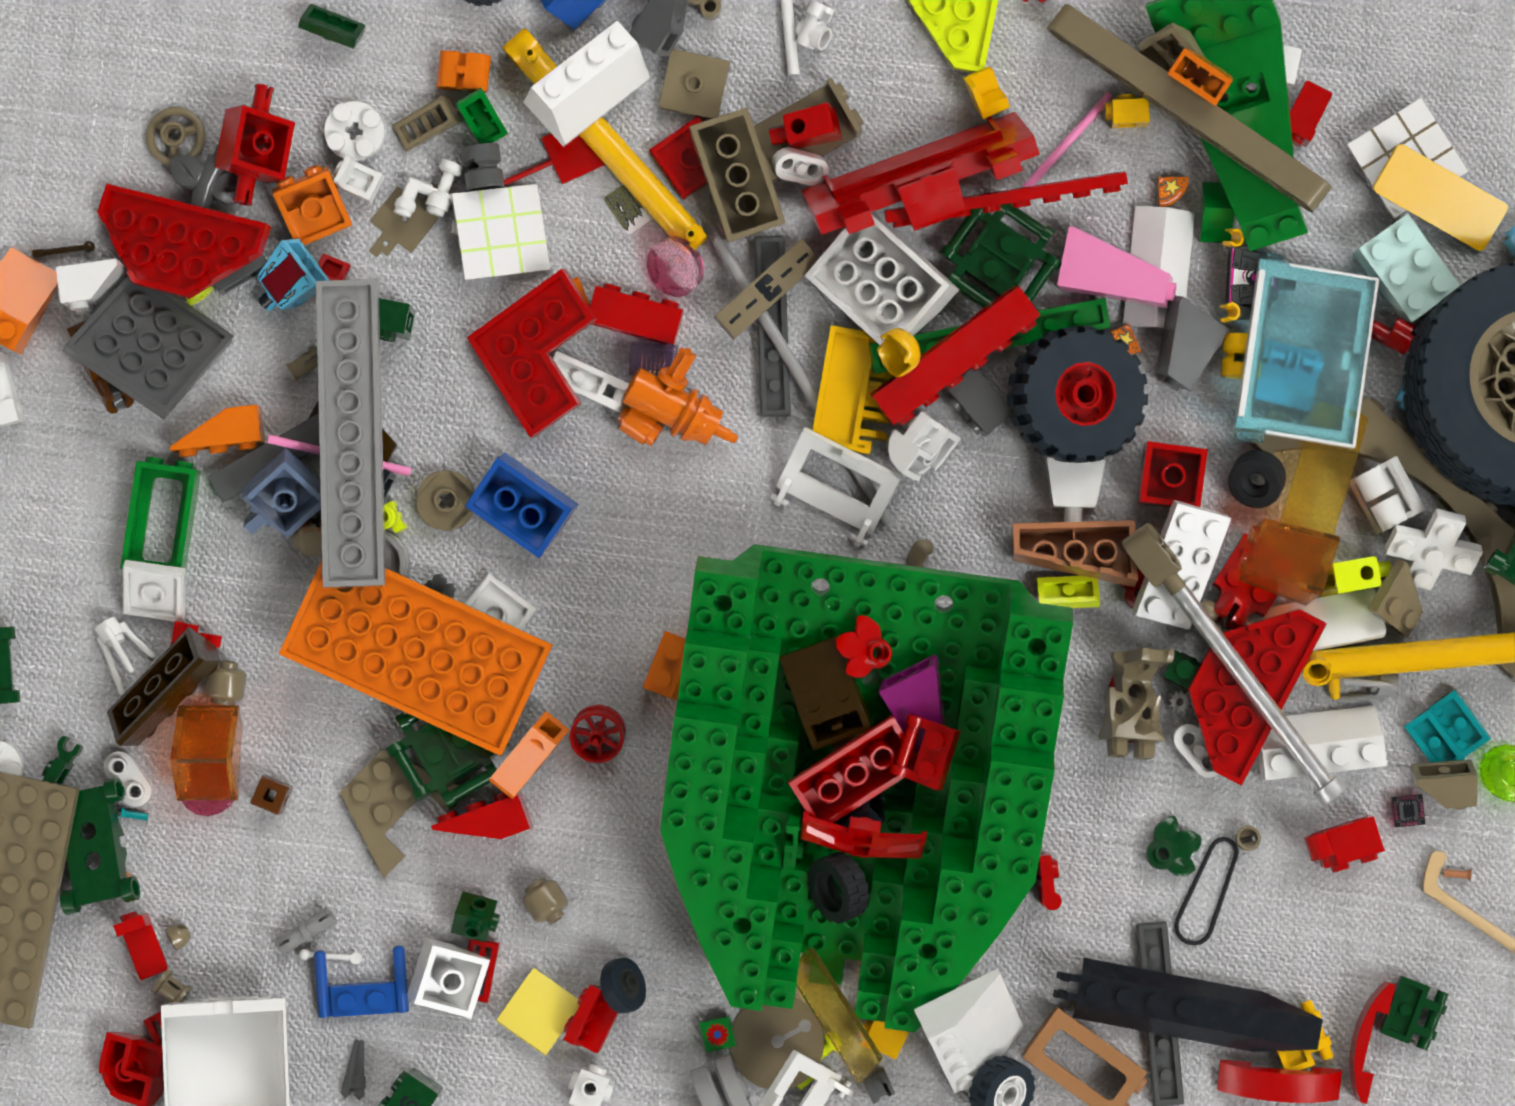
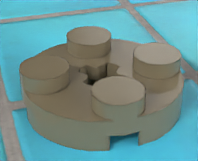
M446 470L434 472L421 482L417 490L416 503L418 513L426 524L435 529L444 531L459 529L466 525L474 515L465 505L475 489L471 482L458 472ZM442 493L446 496L450 493L454 495L452 499L454 505L451 508L446 506L442 509L439 506L441 503L439 496Z

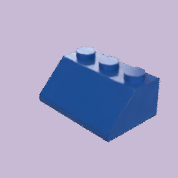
M503 453L496 458L465 507L540 558L564 528L579 504L507 453Z

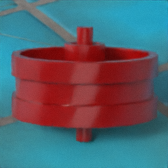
M600 704L587 706L579 711L573 720L569 736L571 747L579 757L587 762L597 764L608 762L616 757L622 749L626 727L623 718L611 707ZM591 716H601L602 718L601 721L594 722ZM585 719L591 729L577 727L581 720ZM606 719L612 721L615 726L607 728L605 724ZM619 732V743L607 735ZM576 734L586 735L589 738L581 744ZM605 742L612 749L602 751V743ZM591 744L592 746L596 747L597 751L590 750L586 747H588Z

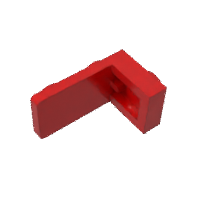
M1310 81L1304 83L1290 111L1293 145L1301 147V145L1306 147L1312 141L1316 133L1315 129L1333 95L1332 92Z
M136 910L120 916L121 923L113 925L117 937L123 935L139 979L144 980L168 970L167 961L149 914L138 915Z

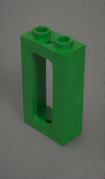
M146 456L145 462L136 461L120 569H123L125 560L180 568L187 567L201 471L193 469L194 463L176 461L175 466L163 465L164 459ZM157 478L179 480L183 485L172 559L169 563L148 561L143 558L153 485Z

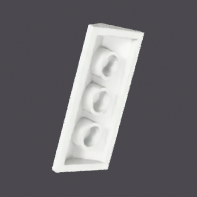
M1135 206L1130 254L1170 273L1173 277V283H1177L1175 295L1186 298L1195 212L1169 207ZM1125 301L1122 326L1130 324V327L1163 330L1167 308Z

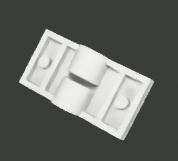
M1173 500L1161 532V537L1181 563L1182 570L1178 572V575L1200 602L1232 518L1227 514ZM1144 577L1132 613L1138 617L1189 630L1192 622L1164 585L1161 584L1155 587Z

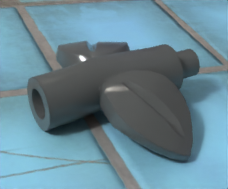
M218 144L214 155L209 154L205 164L198 157L191 155H178L171 158L170 168L175 182L182 188L193 190L190 201L191 205L211 209L213 197L216 201L225 205L236 204L233 202L238 177L234 173L214 167Z

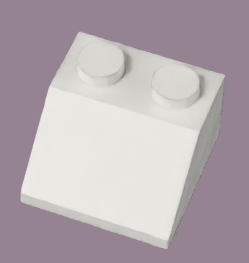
M109 259L56 267L60 303L70 308V310H76V314L94 312V307L101 306L127 274L125 265L118 259Z
M425 937L407 996L414 1004L472 1018L490 960L454 944Z

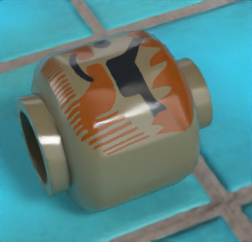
M310 518L294 532L295 550H300L304 557L322 556L321 518Z

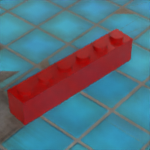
M1014 285L920 356V361L916 368L902 377L892 376L869 395L892 425L899 423L901 426L915 416L913 411L923 404L924 407H927L940 397L937 393L947 386L951 389L964 379L962 374L972 368L975 371L988 361L986 356L995 349L999 353L1011 345L1012 340L1010 338L1019 331L1022 334L1030 331L1037 325L1035 320L1041 315L1020 286Z

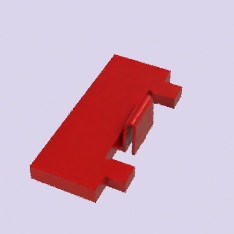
M1016 112L996 119H992L990 116L986 118L987 122L833 179L825 175L823 176L824 182L801 190L807 210L821 235L845 227L847 232L852 234L874 226L875 223L871 212L902 201L913 230L917 231L966 213L959 185L960 179L988 169L996 180L1023 171L1020 162L1040 155L1035 137Z

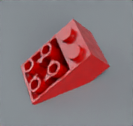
M505 793L494 796L495 802L486 805L485 800L466 806L467 813L458 816L456 811H452L436 817L438 823L432 825L431 828L435 831L504 839L531 829L534 825L522 793L517 794L513 799Z

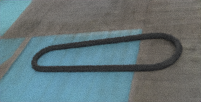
M1217 838L1211 843L1175 919L1176 935L1187 945H1201L1213 933L1239 854L1238 846L1230 838ZM1223 841L1228 842L1234 849V856L1208 933L1201 940H1187L1180 933V919L1215 845Z

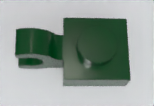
M62 736L57 743L59 757L47 763L42 772V776H44L43 781L63 784L74 766V759L81 754L83 745L76 744L74 749L69 752L66 749V744L70 738Z

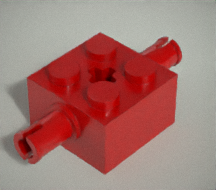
M255 84L252 107L240 105L225 109L215 160V168L234 173L238 177L233 202L236 204L239 202V205L252 206L256 181L269 184L285 179L295 122L269 113L274 88L270 86L267 89L268 85Z

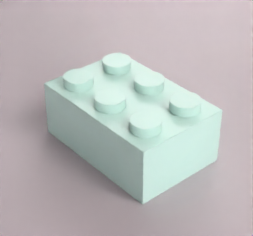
M1409 214L1403 216L1353 253L1370 277L1379 278V290L1399 318L1408 323L1415 321L1460 286Z

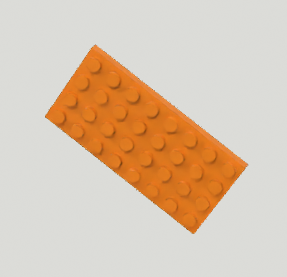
M321 560L279 654L502 756L553 644L386 568V586L324 588Z

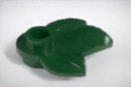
M1169 816L1160 821L1154 828V841L1146 849V859L1150 866L1155 869H1167L1175 876L1189 875L1196 870L1190 857L1200 848L1202 838L1193 831H1180L1176 817ZM1159 849H1163L1166 853L1164 860L1158 856Z

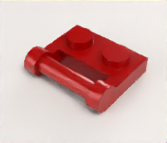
M908 713L905 721L908 725L896 763H892L889 772L932 789L942 790L961 731L920 715ZM919 728L926 729L914 769L907 766Z
M1040 853L1037 869L1039 901L1042 906L1054 911L1060 908L1062 904V899L1055 892L1054 879L1059 878L1058 861L1052 859V855L1049 853Z

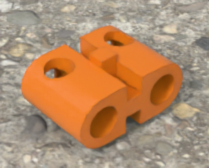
M440 51L436 88L460 92L464 90L472 93L482 88L484 93H487L491 56L471 52Z

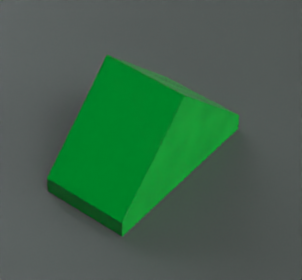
M482 88L455 103L479 144L494 143L508 134Z
M1202 182L1199 242L1222 243L1223 241H1231V234L1226 232L1225 229L1233 228L1235 213L1220 182Z

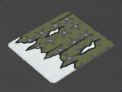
M624 185L604 198V201L628 235L653 219Z

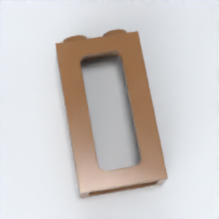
M1056 1005L1020 1054L1022 1058L1089 1106H1130L1127 1103L1133 1092L1138 1094L1148 1080L1145 1078V1075L1148 1073L1145 1069ZM1057 1030L1065 1031L1126 1076L1124 1084L1114 1098L1110 1100L1104 1098L1044 1054L1045 1046Z

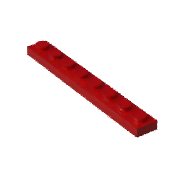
M1125 171L962 197L966 213L953 218L971 215L970 210L982 208L983 213L1000 211V205L1012 203L1013 208L1026 207L1031 205L1030 200L1042 198L1043 203L1061 201L1060 195L1072 193L1073 198L1091 196L1090 190L1101 188L1103 194L1121 191L1120 185L1128 184L1127 174ZM904 207L884 210L885 222H892L893 228L911 225Z

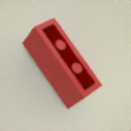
M604 283L603 288L595 286L590 308L597 320L590 325L675 347L684 315V310L678 308L679 303L667 299H662L661 303L650 301V295L638 291H633L632 295L620 292L621 287Z

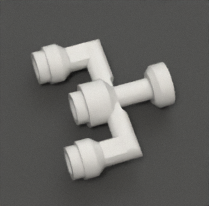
M442 159L439 167L443 171V175L437 189L433 188L432 184L409 176L402 196L398 197L395 201L393 212L403 217L411 218L412 213L416 209L415 198L419 192L428 196L425 203L427 205L426 212L443 217L444 213H448L450 205H453L452 196L449 194L454 177L462 175L464 167L452 161ZM453 219L450 233L458 236L456 222Z

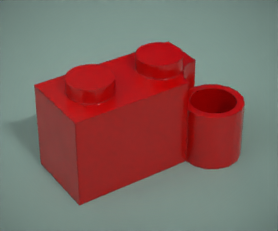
M1371 815L1326 828L1304 837L1311 861L1320 860L1322 868H1331L1332 873L1350 868L1348 863L1360 859L1361 864L1378 859L1377 853L1385 851L1375 818Z

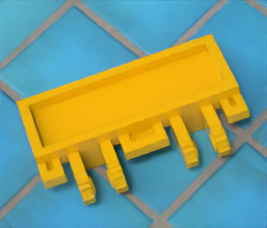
M831 325L812 431L856 453L870 455L872 441L860 440L859 438L885 442L888 441V434L883 431L862 429V420L881 424L890 422L883 413L864 410V406L878 409V406L869 394L882 385L881 382L869 381V379L886 382L893 375L889 372L875 374L871 370L872 361L868 343L876 341L865 331Z

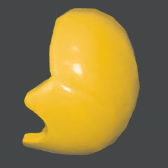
M898 327L888 330L880 336L881 339H884V342L877 349L878 355L890 374L895 377H902L917 367L921 356L917 340L910 332Z

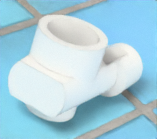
M812 0L808 7L806 18L802 19L796 27L795 34L798 36L796 42L812 50L814 48L823 50L827 47L832 37V30L826 25L830 22L835 10Z

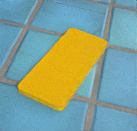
M1398 144L1394 148L1373 184V191L1477 251H1483L1508 210L1507 204L1403 144Z

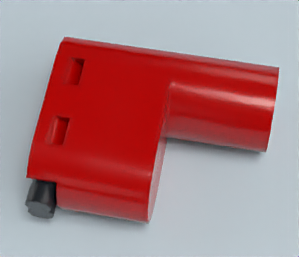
M1399 317L1391 328L1373 320L1371 339L1404 355L1417 334L1419 326H1414Z

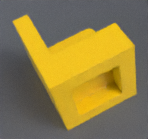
M990 66L963 78L973 106L982 119H986L1010 107L1009 101L1000 89L994 71Z

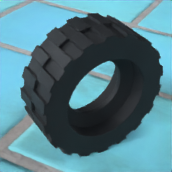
M837 851L813 861V864H810L809 872L807 873V884L811 899H813L815 907L821 912L820 914L823 917H826L830 922L840 924L864 914L865 909L869 905L868 884L863 871H861L858 863L850 855H846L844 852L838 853ZM834 878L840 887L842 897L836 888Z

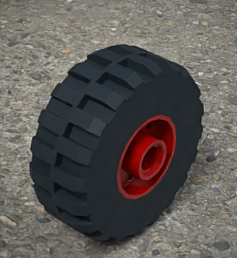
M1093 326L1062 328L1043 334L1039 340H1033L1026 347L1027 352L1024 355H1019L1014 363L1015 367H1017L1015 374H1010L1008 385L1012 386V395H1007L1008 406H1013L1014 415L1010 417L1014 426H1020L1022 430L1020 436L1025 443H1032L1035 446L1034 451L1042 456H1050L1057 461L1069 463L1104 460V457L1115 455L1121 451L1124 443H1130L1136 436L1135 427L1142 425L1145 414L1142 413L1143 405H1148L1149 394H1144V384H1148L1146 374H1141L1138 368L1141 362L1137 355H1130L1127 351L1129 345L1122 339H1114L1113 333L1104 329L1096 330Z

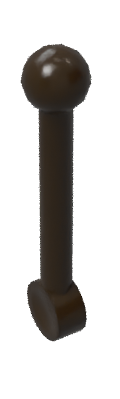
M86 241L83 245L32 250V257L76 251L90 253L94 251L95 245L91 241Z

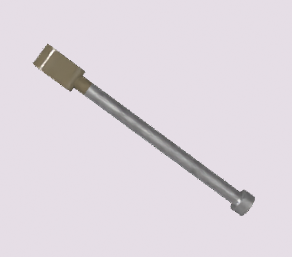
M1146 523L1122 540L1124 549L1147 580L1155 587L1161 584L1164 585L1317 788L1313 791V794L1319 802L1325 805L1338 797L1347 786L1338 774L1331 777L1178 575V572L1182 570L1181 563L1158 531L1150 523Z

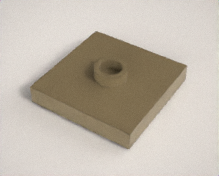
M673 49L669 57L659 109L695 117L699 116L709 120L718 117L730 61Z

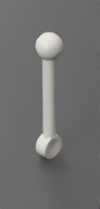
M302 949L298 955L301 960L306 961L309 958H314L315 952ZM354 952L351 955L326 953V959L351 961L353 964H359L362 961V955L359 952Z

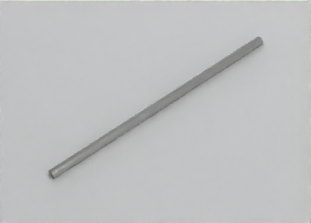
M721 236L714 240L712 244L742 292L751 283ZM766 310L758 320L812 409L816 412L818 394ZM849 468L871 504L877 493L869 478ZM887 507L880 518L883 526L894 521Z

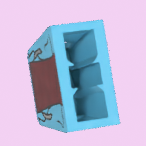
M300 239L282 240L258 274V280L266 289L258 298V301L268 311H272L276 306L280 309L297 308L316 295V281L330 280Z

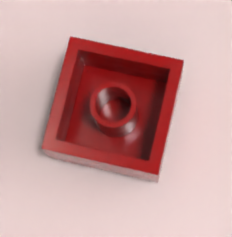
M1151 441L1144 443L1136 504L1171 508L1173 500L1201 507L1208 449Z

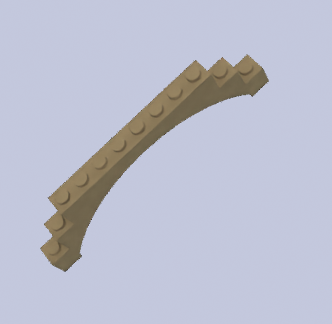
M1366 396L1362 398L1356 446L1354 449L1249 432L1244 437L1254 449L1271 454L1288 450L1321 449L1360 456L1380 464L1397 456L1409 479L1435 497L1447 511L1465 515L1466 525L1463 531L1471 543L1482 545L1483 554L1480 560L1483 568L1496 549L1505 554L1515 532V523L1509 519L1504 521L1496 513L1499 510L1493 503L1488 502L1487 499L1482 501L1480 498L1469 494V490L1463 491L1452 484V479L1447 480L1436 470L1438 467L1432 465L1424 455L1425 450L1423 448L1420 449L1416 440L1406 433L1408 428L1405 424L1395 417L1393 419L1389 418L1383 412L1385 407L1373 397L1370 400ZM1317 403L1298 424L1341 431L1342 420L1338 421L1336 419L1339 415L1329 405L1324 404L1322 406L1320 403ZM1271 409L1263 416L1264 419L1292 423L1280 410L1275 413ZM1485 571L1495 606L1497 634L1515 632V585L1498 574L1493 576ZM1515 663L1495 665L1515 682Z

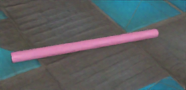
M1109 92L1104 94L1022 187L1037 184L1105 108V102H1110L1114 98Z
M271 434L268 436L267 443L320 455V446ZM383 461V469L392 473L410 476V467Z

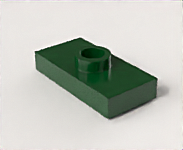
M313 4L308 6L298 24V28L352 49L358 44L366 25Z

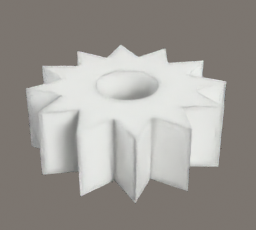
M1181 690L1179 693L1175 691L1174 695L1170 694L1172 699L1168 701L1171 703L1169 707H1172V711L1176 710L1177 714H1179L1180 711L1185 713V709L1189 710L1188 705L1191 703L1187 693L1183 694ZM1179 698L1183 700V704L1181 706L1177 705L1176 703L1177 699Z

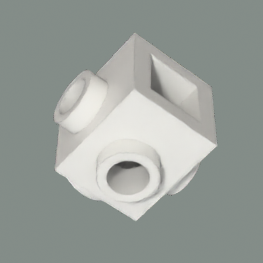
M589 1064L588 1068L582 1066L580 1073L574 1071L568 1089L573 1090L568 1104L574 1106H601L602 1101L608 1103L614 1085L609 1084L611 1076L606 1075L607 1069L595 1064ZM586 1084H594L596 1090H588Z

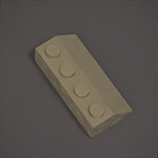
M746 107L690 126L689 132L726 242L730 243L785 224L786 222L748 108Z

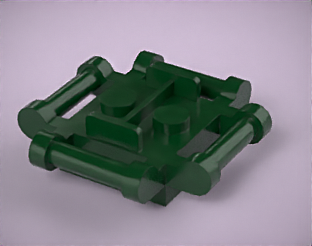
M1012 203L1000 205L1001 210L995 211L993 215L983 213L982 208L971 209V215L966 216L948 244L943 245L938 251L941 256L957 266L948 280L959 289L960 293L982 308H985L994 300L961 279L964 273L997 296H1001L1014 285L1019 286L1036 259L1044 264L1024 292L1032 303L1054 270L1057 271L1061 266L1059 259L1043 250L1056 230L1049 225L1045 227L1019 208H1013ZM1005 214L1039 236L1038 241L1035 244L1001 222V219ZM977 221H982L986 225L966 255L962 257L957 254V250Z
M401 713L395 717L406 738L391 744L386 748L389 757H394L413 790L411 794L416 802L438 791L450 810L457 805V801L490 783V777L497 770L491 759L498 756L497 754L430 723L423 725L418 731L414 732L410 725L420 719L408 713L405 715ZM509 742L507 744L505 751L511 747ZM413 748L431 778V782L425 785L422 783L405 754L406 750ZM482 767H485V772L451 792L447 789Z

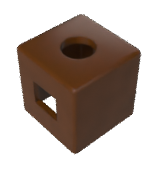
M262 775L250 804L280 815L284 811L293 786L267 775ZM270 790L277 792L273 801L267 799Z

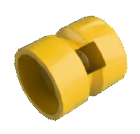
M1248 333L1226 334L1222 346V351L1226 353V357L1221 360V377L1241 379L1243 362H1236V356H1245ZM1259 361L1257 379H1260L1261 361Z

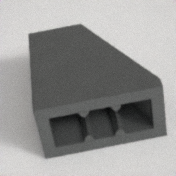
M1175 295L1174 301L1169 300L1156 372L1165 378L1163 383L1171 389L1179 391L1181 388L1191 391L1230 329L1182 296Z

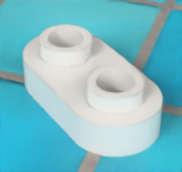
M786 147L780 149L774 154L771 161V166L779 178L809 186L822 183L824 181L823 176L829 173V166L822 156L795 148Z
M1193 724L1179 726L1173 734V744L1178 752L1198 775L1206 778L1217 776L1218 773L1212 770V766L1205 768L1202 765V760L1208 754L1200 728ZM1186 733L1193 736V742L1190 745L1183 743L1182 738Z
M118 751L111 753L104 762V772L109 779L120 778L124 787V802L133 807L147 804L152 798L153 787L135 759L127 752ZM117 761H121L124 765V769L120 773L114 769V764ZM134 786H138L141 790V794L137 798L131 794V789Z

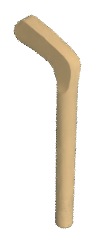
M1441 851L1431 852L1422 881L1423 892L1515 953V939L1439 888L1437 879L1447 857Z

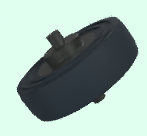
M618 958L604 965L601 971L600 985L603 997L609 1007L621 1014L639 1009L646 998V984L637 964L629 958Z

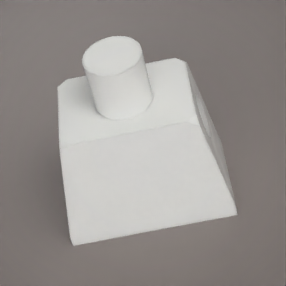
M1048 457L1045 459L1051 508H1064V522H1082L1083 509L1096 508L1105 459L1086 463L1060 462Z

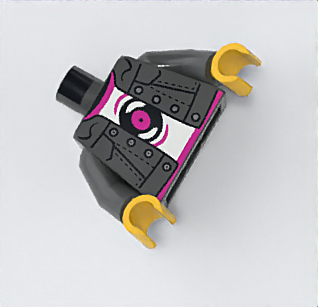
M1236 228L1225 229L1226 232L1231 234L1232 238L1231 241H1223L1222 244L1226 247L1236 248H1231L1228 251L1225 304L1219 306V308L1227 310L1228 316L1221 318V322L1250 320L1258 260L1279 263V258L1273 257L1272 251L1267 247L1249 251L1242 230ZM1272 277L1267 311L1270 309L1271 304L1277 301L1278 290L1294 291L1296 281Z

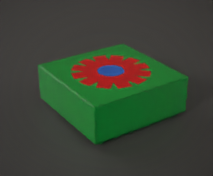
M730 1015L699 1023L706 1053L737 1045Z

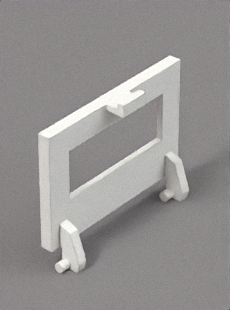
M805 427L776 485L781 491L779 495L773 493L770 499L774 500V504L777 506L781 504L787 506L789 501L785 500L784 497L786 493H789L860 529L858 536L852 533L850 539L855 541L854 545L859 547L861 544L866 547L868 541L863 539L865 534H873L902 476ZM812 449L881 484L871 505L868 506L800 472L810 450Z
M793 1049L758 1106H779L784 1094L799 1071L815 1079L799 1106H824L834 1088L840 1090L839 1097L843 1098L845 1094L850 1096L853 1092L850 1089L852 1082L847 1080L845 1084L840 1083L839 1080L842 1077L840 1074Z

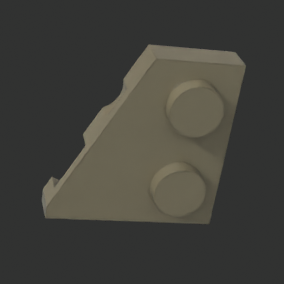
M1397 558L1368 609L1398 634L1408 638L1423 610L1409 565L1406 561Z

